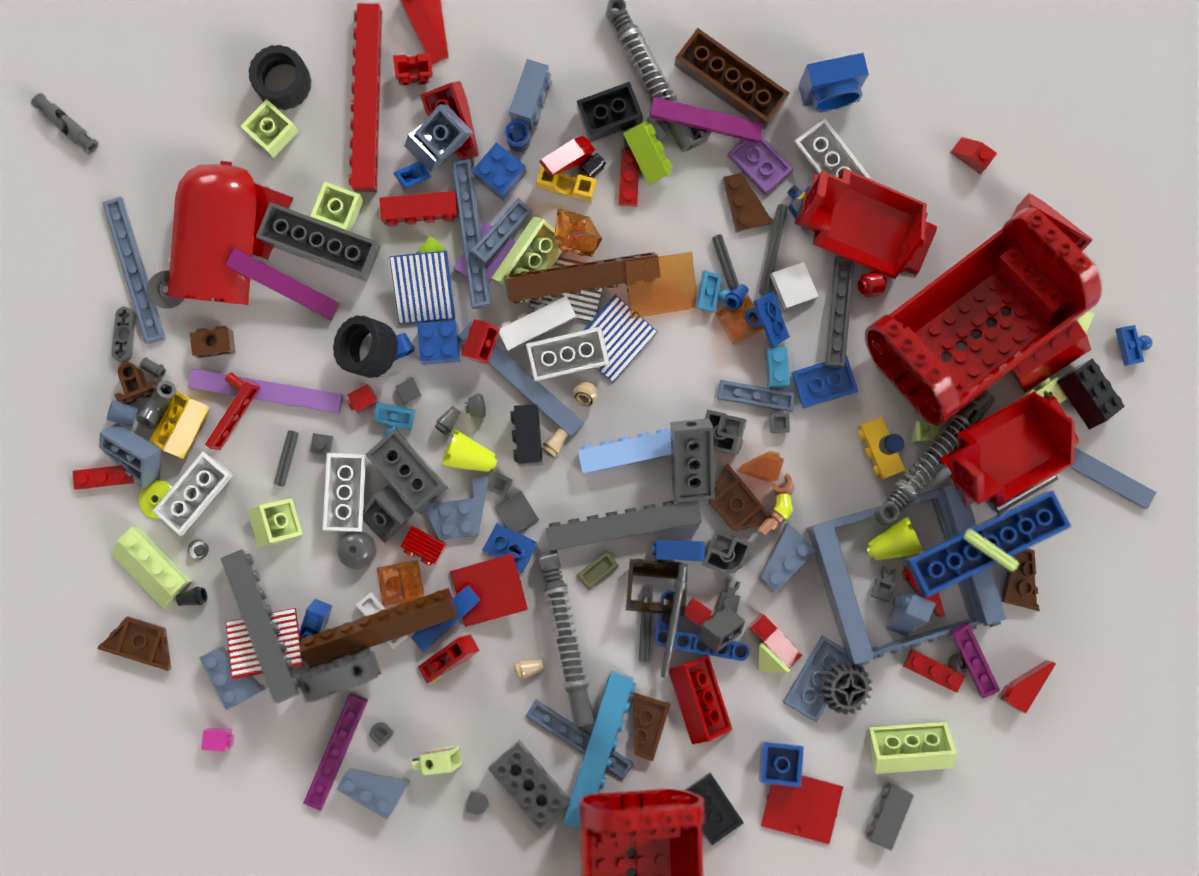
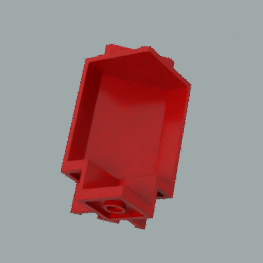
M845 168L839 177H835L822 170L819 175L814 173L812 186L807 191L801 205L803 208L794 224L814 232L813 245L893 279H896L904 271L917 276L937 231L936 225L926 221L928 216L926 203Z
M1032 392L959 432L958 448L939 459L943 465L950 469L952 474L949 477L956 490L960 489L963 493L964 500L962 501L965 507L973 503L979 505L986 500H990L999 508L1074 465L1075 445L1079 444V438L1075 432V421L1065 414L1056 397L1052 395L1045 399L1036 392Z

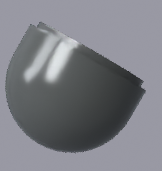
M195 539L189 543L188 553L192 558L202 559L208 554L209 547L203 540ZM198 545L204 547V551L201 554L194 553V548Z
M961 654L950 656L948 667L959 673L966 672L967 667ZM960 659H961L962 662H963L962 667L959 666V660H960Z

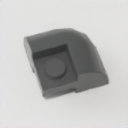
M707 409L705 419L709 418L713 426L714 450L736 456L740 452L744 441L742 438L747 420Z
M715 530L705 552L702 566L719 573H735L745 564L752 543Z

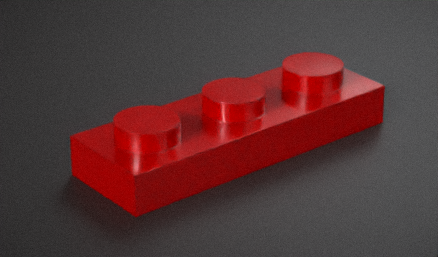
M622 149L618 206L637 207L639 165L631 149Z
M122 465L73 470L74 490L134 484L133 475L129 477Z
M913 649L910 650L903 667L955 693H958L965 678V675Z

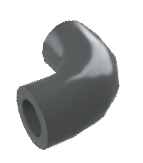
M161 381L157 384L151 397L136 418L140 425L148 429L155 427L176 393V387L173 383Z

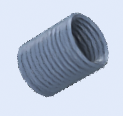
M112 401L106 420L132 427L138 408Z

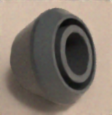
M648 117L646 121L653 125L657 140L664 138L666 130L661 122L656 118Z
M477 393L468 398V402H465L466 414L470 413L471 417L483 419L486 416L485 401L482 394Z

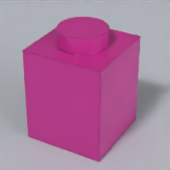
M210 727L204 729L201 750L221 752L229 750L234 743L232 729Z

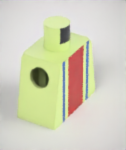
M459 746L430 750L421 754L420 758L412 760L413 770H422L423 775L452 772L462 765Z

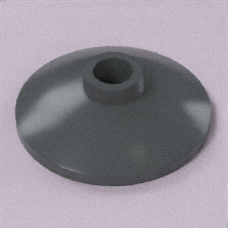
M168 270L154 274L147 285V293L150 300L156 306L165 309L177 307L184 300V298L167 297L168 292L164 293L162 291L163 286L168 287Z

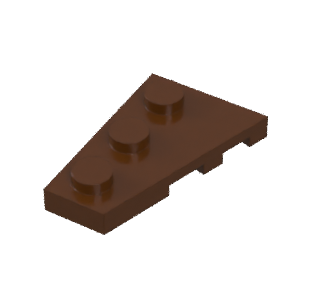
M1027 548L1011 556L1019 564L1014 571L1009 569L1007 571L1001 602L1040 611L1036 596L1038 594V587L1035 584V550Z
M633 692L634 755L653 761L671 704Z

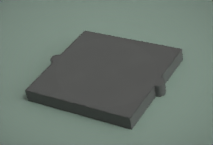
M522 491L510 498L507 497L504 502L494 507L507 529L515 533L523 529L526 530L527 526L539 520Z

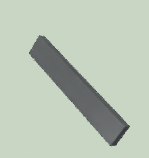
M835 256L825 367L844 369L854 262L841 256Z

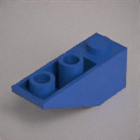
M317 599L312 601L306 609L299 632L301 635L300 642L306 636L325 630L333 605Z

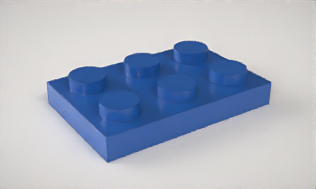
M847 355L844 369L825 367V362L791 372L802 409L858 392Z

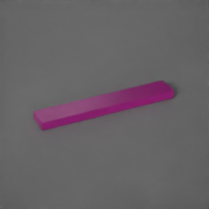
M653 97L649 115L652 118L756 143L760 141L763 125L760 122L658 97Z
M236 248L233 249L225 266L329 320L332 319L339 305L335 300Z
M353 693L349 694L303 804L322 811L366 708L367 699Z

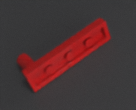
M233 372L226 376L225 382L239 392L205 443L210 449L221 450L261 388L255 382L243 381Z

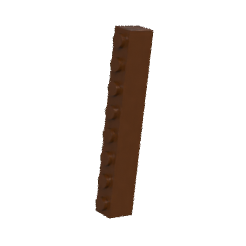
M648 252L505 275L507 296L510 302L513 301V303L518 304L525 302V299L542 300L544 299L543 296L560 297L562 293L567 292L579 294L581 290L597 291L600 289L599 287L604 286L616 288L618 284L622 283L634 285L636 281L641 280L652 282L655 281V278L660 277L659 261L656 253Z
M449 588L438 590L435 593L418 597L415 600L401 603L375 614L363 616L355 621L346 622L332 629H326L323 632L306 636L301 639L300 652L309 668H313L457 618V605Z

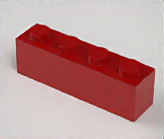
M455 191L379 197L381 221L386 226H397L398 223L414 225L418 221L434 223L435 220L441 219L449 222L453 221L454 218H459Z

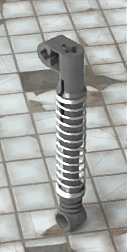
M609 0L606 18L613 23L618 33L619 42L625 44L623 49H630L626 55L633 54L630 62L636 61L633 68L640 67L636 74L643 73L640 80L644 81L643 87H647V93L651 94L650 99L658 97L678 102L675 101L676 96L672 95L673 89L669 88L670 84L665 82L666 77L662 76L663 71L658 69L659 64L655 63L656 58L651 57L653 53L648 50L649 45L645 44L646 39L641 38L642 32L640 28L634 25L632 19H630L625 1ZM612 8H617L619 11H613ZM662 120L663 123L667 124L681 152H686L705 143L712 133Z
M985 390L967 404L960 413H956L950 420L951 424L946 425V430H941V436H936L937 440L932 441V446H927L928 451L922 453L924 458L918 457L920 464L913 463L915 469H908L911 475L904 474V478L907 481L899 479V482L893 487L894 491L875 510L874 517L879 524L887 525L897 520L907 504L913 503L917 499V494L922 493V488L927 487L926 483L931 482V477H935L936 472H939L941 467L945 466L940 465L942 462L939 458L955 450L958 446V433L976 424L995 402L994 396L988 390ZM939 466V470L936 471L934 467ZM933 471L934 476H930L929 473ZM926 477H929L930 480H929V481H925V478H926ZM922 482L925 483V486H924V487H921V486H920V484H921ZM917 487L920 488V492L915 491ZM884 509L890 513V518L884 516Z
M553 550L538 554L542 573H545L543 574V577L546 578L544 582H547L544 588V595L550 597V599L545 601L552 602V606L547 607V609L553 608L554 613L548 616H555V621L550 622V624L556 623L557 628L552 629V631H558L559 635L554 637L557 640L555 646H558L559 649L557 654H560V659L558 661L562 662L560 669H563L564 674L562 677H565L566 681L563 683V686L569 695L575 727L593 724L595 719L587 692L589 685L588 680L584 678L587 674L583 673L585 666L581 664L583 658H580L582 651L578 649L580 643H577L576 640L579 636L572 635L577 628L570 626L575 623L574 620H569L574 614L567 612L572 606L566 605L570 598L564 596L569 593V589L564 580H561L563 576L560 575L562 571H559L561 564L558 551Z

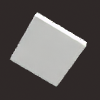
M804 262L770 274L784 310L819 297Z

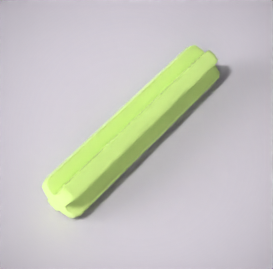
M967 530L963 538L1010 571H1014L1018 567L1019 563L973 530Z

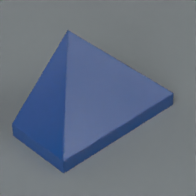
M421 162L414 163L393 173L403 189L431 177Z

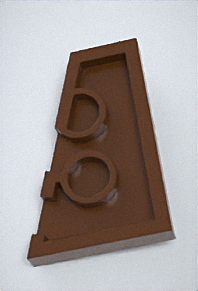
M742 173L723 177L722 180L736 233L773 224V220Z

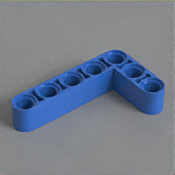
M664 591L661 596L660 602L662 603V600H664L665 596L669 593H672L675 596V591ZM658 614L654 639L659 646L666 647V642L661 643L658 641V635L661 632L668 634L670 623H663L661 620L663 614ZM676 631L673 649L737 661L746 660L750 654L749 648L744 643L731 641L727 644L723 653H717L708 645L700 650L696 646L697 641L700 640L699 634ZM679 636L687 637L688 642L686 645L679 646L677 644ZM743 646L745 649L743 656H736L735 649Z

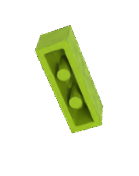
M648 121L643 122L623 133L648 185L673 173L672 164L668 158L666 159L663 153L664 147L655 136L656 131L651 123L649 124Z

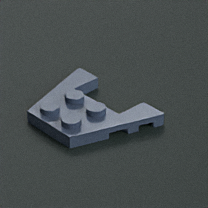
M489 476L472 478L474 498L439 503L434 501L425 509L439 540L479 535L490 480ZM423 484L417 485V490L420 489Z

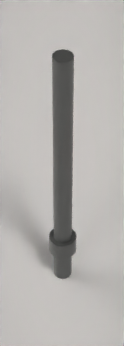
M680 564L678 578L675 579L674 587L676 590L661 670V677L668 678L682 596L687 585V564Z

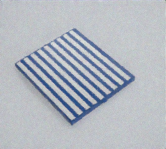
M447 250L389 256L399 324L456 318Z
M616 294L584 329L601 327L609 364L595 368L612 383L658 333L637 311H634Z

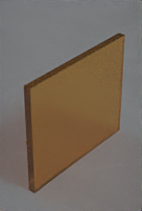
M692 252L625 261L627 292L632 319L696 309V279Z

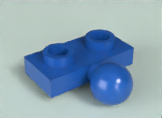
M1135 325L1115 329L1124 366L1144 362L1142 350H1148L1152 347L1153 341L1151 337L1142 335L1138 338Z

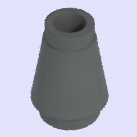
M451 406L450 409L436 420L434 427L444 435H447L449 432L451 433L461 412L456 407Z

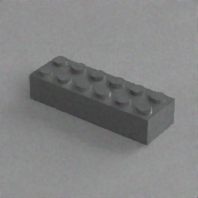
M271 202L256 235V238L263 244L366 282L380 250V245L377 241Z

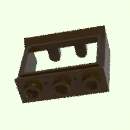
M640 558L630 559L625 611L671 615L673 604L668 599L662 600V603L651 602L650 598L647 597L643 598L642 601L631 600L633 575L676 579L678 578L680 564L682 563H668L660 560L647 561ZM687 585L683 591L679 616H684Z

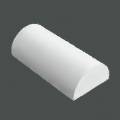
M825 118L794 141L818 174L822 170L835 177H839L845 168L868 179L871 178Z
M601 327L526 344L534 382L609 364Z
M202 452L152 512L179 536H183L229 482L233 474L215 458Z
M327 453L322 531L362 532L365 454Z

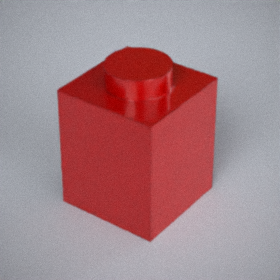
M368 384L347 394L349 398L347 403L352 411L355 410L357 413H361L378 403L371 386Z
M692 597L685 607L684 615L701 627L706 620L712 619L713 616L710 614L713 611Z

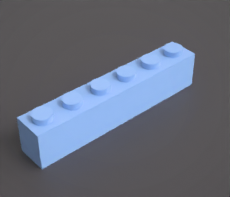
M665 428L657 430V434L649 435L648 432L638 434V438L630 439V436L619 438V442L611 443V440L600 442V446L593 447L592 444L582 446V450H578L583 474L671 456V432Z

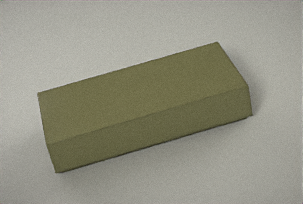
M605 551L578 573L577 576L588 589H591L619 565L608 551Z

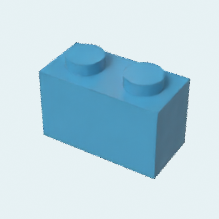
M787 347L767 348L765 360L768 388H787L790 385Z

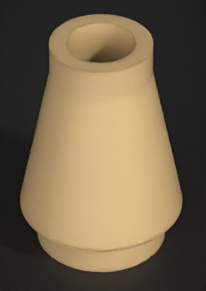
M559 428L556 433L543 443L544 446L541 449L547 455L554 458L555 455L559 454L568 434Z
M541 659L523 660L514 664L517 679L522 678L524 680L540 671H544Z

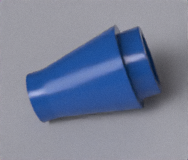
M741 284L726 294V306L732 310L740 308L749 292L748 287Z

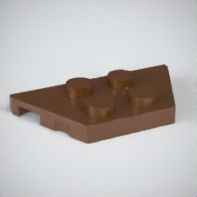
M727 463L716 484L715 499H710V504L733 531L762 525L767 518H771V515Z
M130 616L126 617L109 634L110 636L97 647L99 650L166 671L171 670L166 628Z

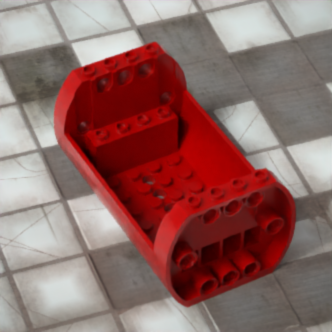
M1024 208L1009 219L1001 230L889 315H883L865 330L866 346L876 367L929 424L940 426L1095 307L1102 295L1101 279L1096 265L1038 208ZM1009 309L1011 315L1004 316L1001 314V310ZM993 320L996 322V326L990 328L986 325V322ZM977 331L982 337L974 339L971 333ZM964 343L967 348L960 351L956 348V345ZM944 354H948L951 356L952 360L949 362L942 361L941 356Z
M661 788L587 794L579 799L581 876H627L626 872L630 867H634L636 870L634 876H703L702 824L705 822L704 799L700 795L684 790ZM629 847L635 848V853L632 857L626 856V850Z

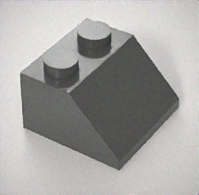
M387 485L373 495L364 507L363 521L385 543L407 523L415 512Z

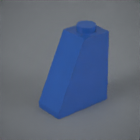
M656 540V544H652V555H655V559L704 561L705 541Z

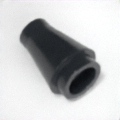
M199 586L176 596L178 606L203 605L208 599L205 588H200Z

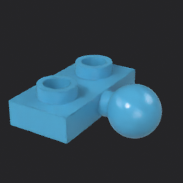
M706 270L702 271L695 308L713 313L715 312L718 299L721 303L725 304V296L731 291L729 289L719 291L722 275Z
M378 402L376 404L374 422L389 425L384 432V436L393 429L399 432L397 427L412 429L416 409Z

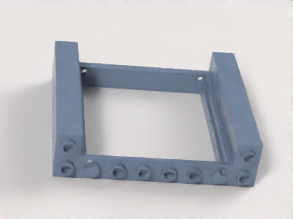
M953 484L918 494L917 499L913 503L907 504V506L932 499L944 540L977 525L971 505L965 507L962 501L964 500L963 493L960 489L956 490ZM879 506L807 527L812 546L816 549L815 556L843 648L846 651L848 661L853 664L863 666L869 664L871 659L883 657L885 652L891 651L893 654L903 651L902 647H918L922 641L940 640L939 636L947 635V637H951L950 630L966 622L969 623L973 630L977 629L976 625L983 624L984 626L994 627L1000 625L1002 620H1006L991 568L988 567L958 582L969 619L872 648L835 527L873 517L875 510Z

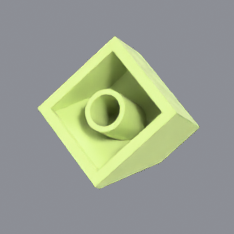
M292 498L259 505L248 510L258 548L303 535Z

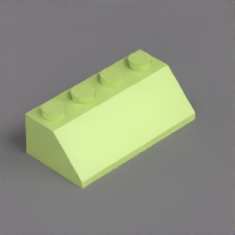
M533 217L491 279L507 290L505 275L552 268L570 241L567 238L561 237V235L557 236L558 231L544 219Z
M131 527L117 540L111 552L113 558L163 609L192 582L140 527Z
M947 722L869 727L871 759L875 774L954 768L956 750Z

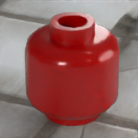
M876 271L862 274L857 282L859 293L867 298L882 295L887 286L886 277Z

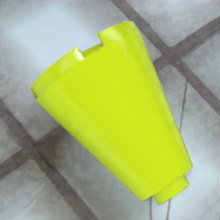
M453 431L451 435L453 439L448 442L442 466L489 472L490 469L494 470L497 458H495L493 452L460 431Z
M908 516L868 542L869 547L866 548L870 559L874 557L876 561L915 555L923 551Z

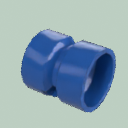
M519 120L508 123L505 128L508 147L515 152L525 151L531 142L528 126Z

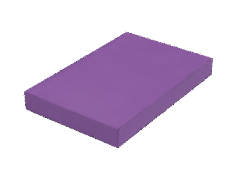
M762 136L759 143L742 140L727 154L765 196L793 171V168Z
M484 222L480 228L482 237L492 227L487 222ZM508 238L485 263L488 285L492 280L491 277L516 243L511 238ZM463 253L453 268L468 278L465 255Z

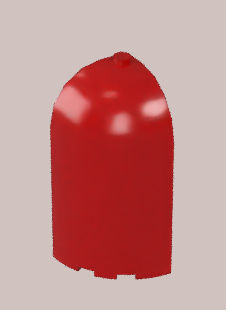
M220 161V164H202L188 170L179 181L174 203L167 297L212 301V298H214V302L248 305L250 278L225 266L234 248L251 257L253 255L257 206L256 188L252 176L246 169L232 166V162Z

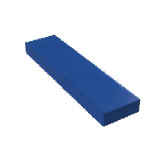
M466 586L454 597L457 605V618L419 630L411 636V639L422 652H425L481 601L470 586Z

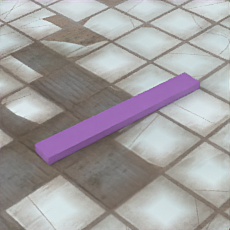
M195 369L191 371L188 388L236 396L239 392L225 382L227 376L225 374ZM239 377L243 381L255 382L261 386L254 399L340 413L343 394Z

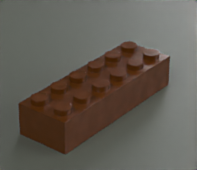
M699 28L695 30L675 57L674 66L750 120L763 123V129L767 128L790 94V92Z

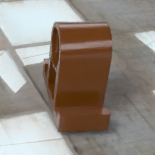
M124 362L118 367L117 372L125 395L120 393L114 395L117 402L129 405L135 403L136 399L140 397H151L157 383L153 381L146 382L143 370L138 365ZM132 368L133 374L128 377L127 373Z

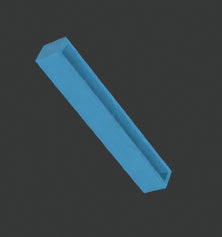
M612 670L610 672L572 791L570 803L565 813L563 825L580 830L579 799L587 794H598L599 788L603 789L606 777H603L605 769L609 770L612 758H609L611 750L615 751L618 743L615 737L617 731L621 732L624 724L621 718L623 713L627 714L630 705L627 699L629 694L633 695L636 683H633L634 678Z

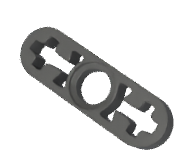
M120 307L115 313L112 357L123 363L128 362L132 357L136 319L135 312L128 307ZM128 313L129 317H126V319L122 318V315ZM122 330H127L128 337L121 340L119 333ZM119 342L127 344V346L123 345V351L126 354L122 355V358L118 355V352H122V346L119 345Z

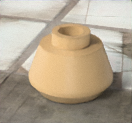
M582 382L574 388L572 395L578 404L588 407L597 402V388L591 382Z

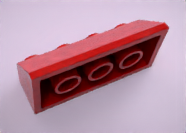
M1075 321L1015 367L1011 373L1023 391L1026 393L1091 351L1087 334L1079 322Z
M709 655L671 667L669 675L691 744L709 742L733 730Z

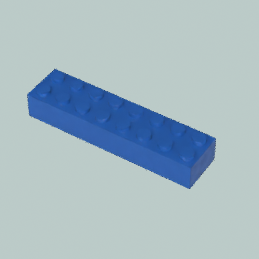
M1046 491L967 530H973L1011 557L1072 526L1054 491ZM967 530L904 560L921 595L929 597L998 562L963 538Z

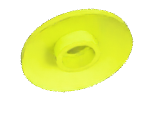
M156 480L142 489L138 498L142 512L148 517L160 519L152 511L173 486L165 481ZM154 496L158 497V501L156 503L153 502Z

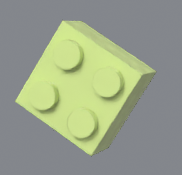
M267 99L240 126L249 137L273 158L299 132L296 126Z
M324 181L310 217L352 232L364 200L360 194Z

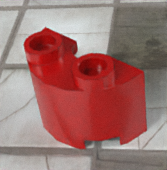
M430 53L417 54L416 56L393 55L395 77L399 81V85L406 86L417 82L420 85L429 83V79L433 76Z

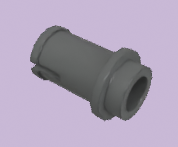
M147 357L143 358L140 362L139 367L153 374L154 378H162L166 373L164 365H158Z

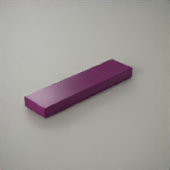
M966 622L950 630L980 697L984 699L1000 691L969 623Z

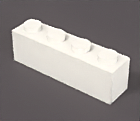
M567 296L555 297L551 300L552 303L546 306L541 304L534 308V312L530 314L525 312L517 317L518 320L512 323L507 321L501 324L499 334L507 350L510 352L576 319V314Z

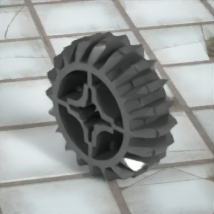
M845 661L844 664L838 662L837 667L831 665L832 671H825L827 677H822L825 683L819 685L820 688L824 689L820 693L821 696L825 697L823 699L824 703L828 704V708L837 713L842 712L844 715H848V712L855 714V708L862 710L861 704L867 705L865 699L871 698L868 692L873 690L872 687L868 686L872 683L871 679L868 678L869 673L864 671V667L849 661ZM852 673L856 676L858 685L854 684ZM834 691L839 692L840 702L836 699Z

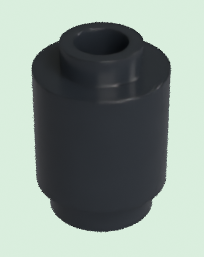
M598 153L591 155L578 167L579 175L595 178L604 170L606 161Z

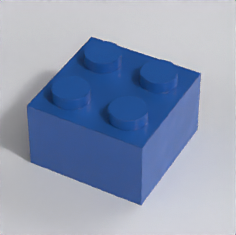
M497 142L472 170L474 177L502 200L527 173L526 166Z
M456 321L417 324L419 360L422 365L460 362L459 332Z
M762 741L758 781L761 783L801 787L804 746Z

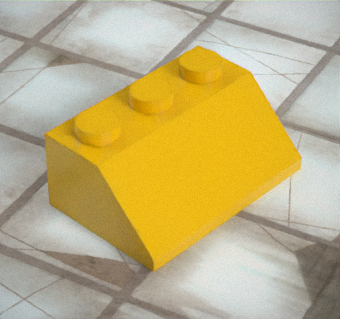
M176 391L155 427L149 442L163 451L184 459L185 455L190 451L193 439L199 433L203 420L207 418L210 407Z

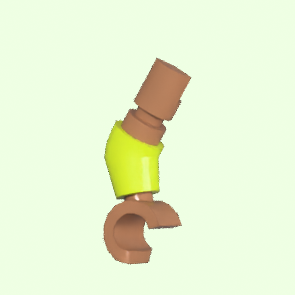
M787 473L784 477L787 482L785 487L779 488L776 486V483L772 484V488L777 495L776 505L773 508L774 512L771 514V518H767L757 529L762 535H766L770 530L775 532L779 527L778 524H782L784 521L787 522L793 513L790 495L794 492V484L791 476Z

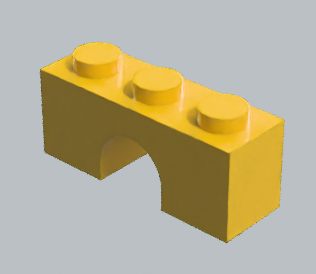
M541 165L536 184L537 189L592 203L597 179L579 174L577 177H571L563 173L550 176Z
M883 417L858 427V437L861 442L864 441L866 446L865 454L868 459L872 460L874 465L872 470L876 477H879L881 480L905 470L898 452L886 455L879 449L880 440L890 435Z

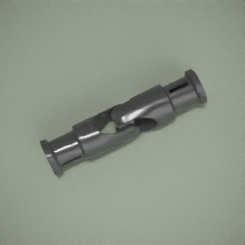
M43 93L37 94L32 99L31 105L34 108H38L48 121L75 144H79L87 154H91L97 149L99 142L87 135V131L56 104L49 102Z

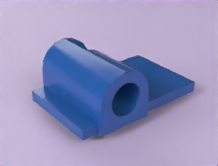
M773 291L753 301L755 306L746 311L745 319L750 326H763L770 347L773 348L790 336L781 315L780 306ZM754 317L757 320V322H752L750 318Z
M496 523L482 550L495 558L513 553L517 570L521 573L536 549L537 542L519 532L515 533Z

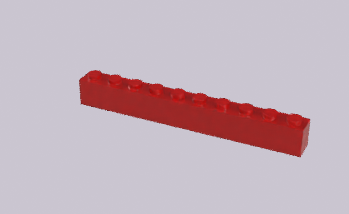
M357 3V10H354L356 28L353 29V38L356 40V46H353L352 49L353 58H355V64L352 65V75L355 76V81L351 84V91L354 94V101H351V112L354 113L353 119L350 120V128L353 131V137H350L352 156H349V166L352 167V174H349L348 181L349 186L355 192H377L382 9L379 3Z

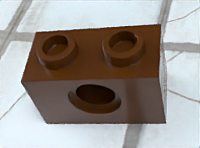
M217 326L215 330L201 328L196 329V332L190 333L192 356L196 358L236 353L233 331L226 326ZM216 337V343L210 346V339Z

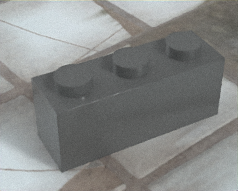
M887 783V786H884L881 790V801L873 810L874 818L872 823L867 825L865 834L870 842L892 851L914 795L907 790Z

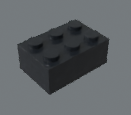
M630 82L576 101L579 116L590 142L623 131V129L637 126L643 121V115Z
M1093 358L1075 367L1057 380V383L1089 430L1108 421L1125 407L1122 399L1116 394L1110 381L1106 379L1100 366Z
M537 404L513 406L514 411H510L511 423L515 424V430H512V440L517 446V449L513 450L515 463L518 462L520 467L543 465L539 408Z

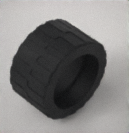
M270 45L256 53L250 62L248 70L249 81L263 102L267 99L278 110H288L300 105L308 97L312 83L311 74L295 50L287 46ZM283 64L296 68L295 80L288 88L281 91L266 89L265 78L272 68Z
M356 315L348 318L337 330V334L334 337L333 355L341 369L363 377L377 378L385 374L392 367L393 362H395L398 352V340L393 329L387 324L367 316ZM370 333L372 340L371 348L367 356L361 361L360 347L364 338Z

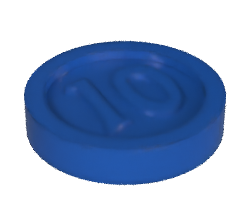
M891 434L886 437L884 445L887 451L897 453L903 449L904 440L898 434Z

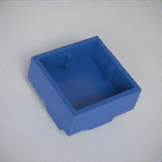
M864 52L807 64L798 85L803 106L813 104L814 110L821 113L859 102L863 95L861 88L869 75Z

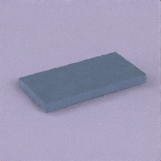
M821 635L782 702L817 723L827 706L823 701L825 697L820 694L824 689L820 688L819 685L825 683L822 677H827L825 671H832L831 665L837 667L838 662L844 664L845 661H848L845 649Z

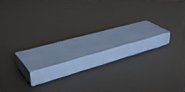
M518 198L469 253L485 265L533 210Z
M720 380L717 399L793 412L796 393Z

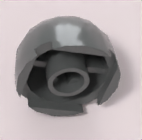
M349 532L339 540L337 546V556L340 562L351 569H362L370 565L377 552L373 538L365 532Z

